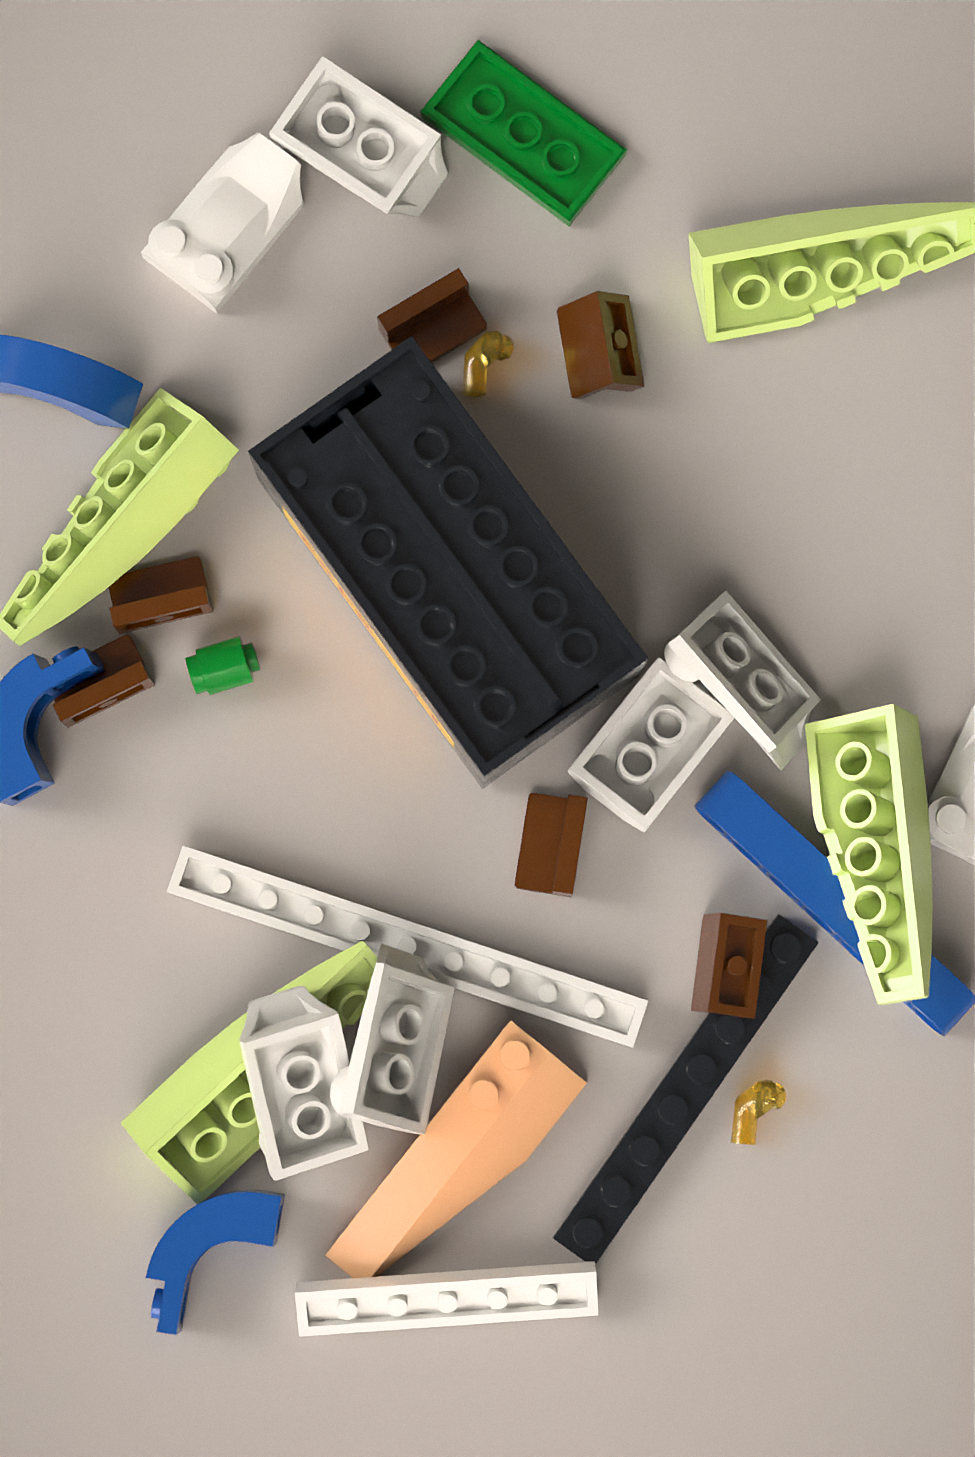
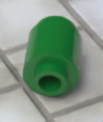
M240 636L195 649V655L185 657L187 669L196 694L208 691L209 695H213L254 682L252 672L261 670L253 643L243 644Z

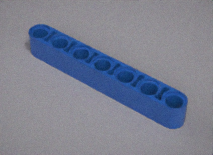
M727 770L694 805V808L711 826L865 967L858 948L860 939L853 920L848 919L843 904L845 896L838 876L832 872L828 858L743 780ZM931 954L929 997L904 1001L903 1003L934 1031L945 1037L975 1004V995Z

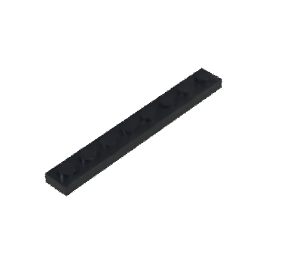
M776 915L766 930L755 1019L716 1013L707 1014L552 1237L554 1240L583 1261H595L596 1265L819 943L781 915Z

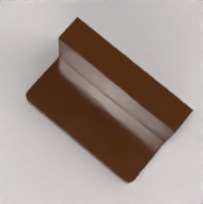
M459 268L377 316L379 331L391 350L412 336L431 363L487 329V322L471 299L469 283Z
M595 291L557 309L570 394L573 399H583L605 389L632 392L645 387L629 295Z
M198 556L127 572L108 587L113 606L109 607L113 627L119 634L213 612L202 561Z
M124 635L93 650V652L98 654L105 671L54 699L55 703L52 705L60 722L69 728L155 686L133 639L129 635Z
M538 793L529 794L514 884L517 889L572 897L588 797L569 794L568 798Z
M726 913L703 915L691 1011L755 1019L767 920Z

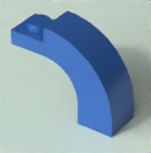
M0 335V393L22 395L45 401L71 411L96 425L120 428L130 427L143 387L142 382L108 365L63 348L30 339Z
M78 646L70 647L56 654L52 658L54 663L52 665L49 664L46 658L32 653L16 664L0 681L1 804L14 806L55 784L42 758L38 745L40 720L49 704L59 695L105 671L96 652L87 648L79 649Z
M261 1190L227 1192L197 1204L181 1215L167 1229L152 1254L145 1277L165 1281L164 1289L156 1288L152 1302L151 1318L159 1319L156 1332L177 1335L182 1331L193 1270L199 1259L211 1247L231 1241L271 1247L277 1244L285 1194Z

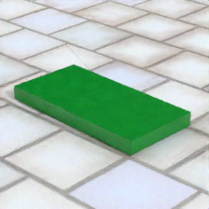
M479 40L476 41L421 110V117L568 227H570L627 153V149Z

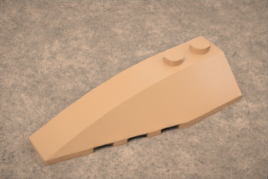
M510 1020L427 1125L425 1135H419L325 1256L352 1278L377 1277L523 1164L587 1082Z

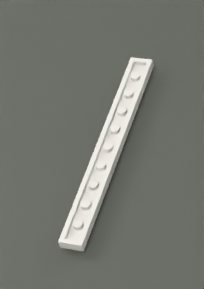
M182 846L167 892L340 951H344L363 941L378 957L381 943L422 957L429 971L440 983L630 1048L634 1047L648 1004V1000L186 846Z

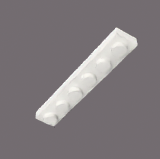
M595 1261L296 1282L295 1285L299 1336L598 1315Z

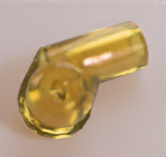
M499 331L486 332L465 353L463 395L470 397L486 395L487 368L496 359L502 361L512 355L514 344L508 335H502Z
M769 1079L757 1081L736 1098L731 1143L755 1145L758 1118L773 1108L780 1109L786 1102L787 1094L781 1084L773 1083Z

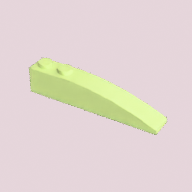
M975 202L908 203L828 209L690 232L691 276L707 342H717L801 326L813 321V315L834 306L842 309L856 303L855 297L879 287L882 291L901 284L900 279L920 270L928 273L975 253Z
M160 388L133 419L130 427L122 432L95 465L91 474L97 478L85 498L76 495L68 507L67 511L73 515L62 534L50 535L41 549L44 551L42 565L38 571L31 570L25 574L0 613V629L12 641L21 646L61 622L105 591L143 559L178 524L185 514L191 512L196 507L199 497L217 477L227 470L230 461L239 449L202 415Z
M890 704L805 724L814 820L818 832L824 835L830 856L827 858L832 872L838 876L845 896L843 904L848 919L853 920L860 939L858 948L877 1003L886 1005L928 998L932 953V857L918 716L895 704Z
M361 941L315 966L274 993L297 986H304L320 1002L338 1012L343 1029L346 1024L354 1025L363 1013L378 957ZM247 1012L191 1056L121 1122V1125L141 1150L196 1204L208 1198L260 1149V1131L239 1041L245 1025Z

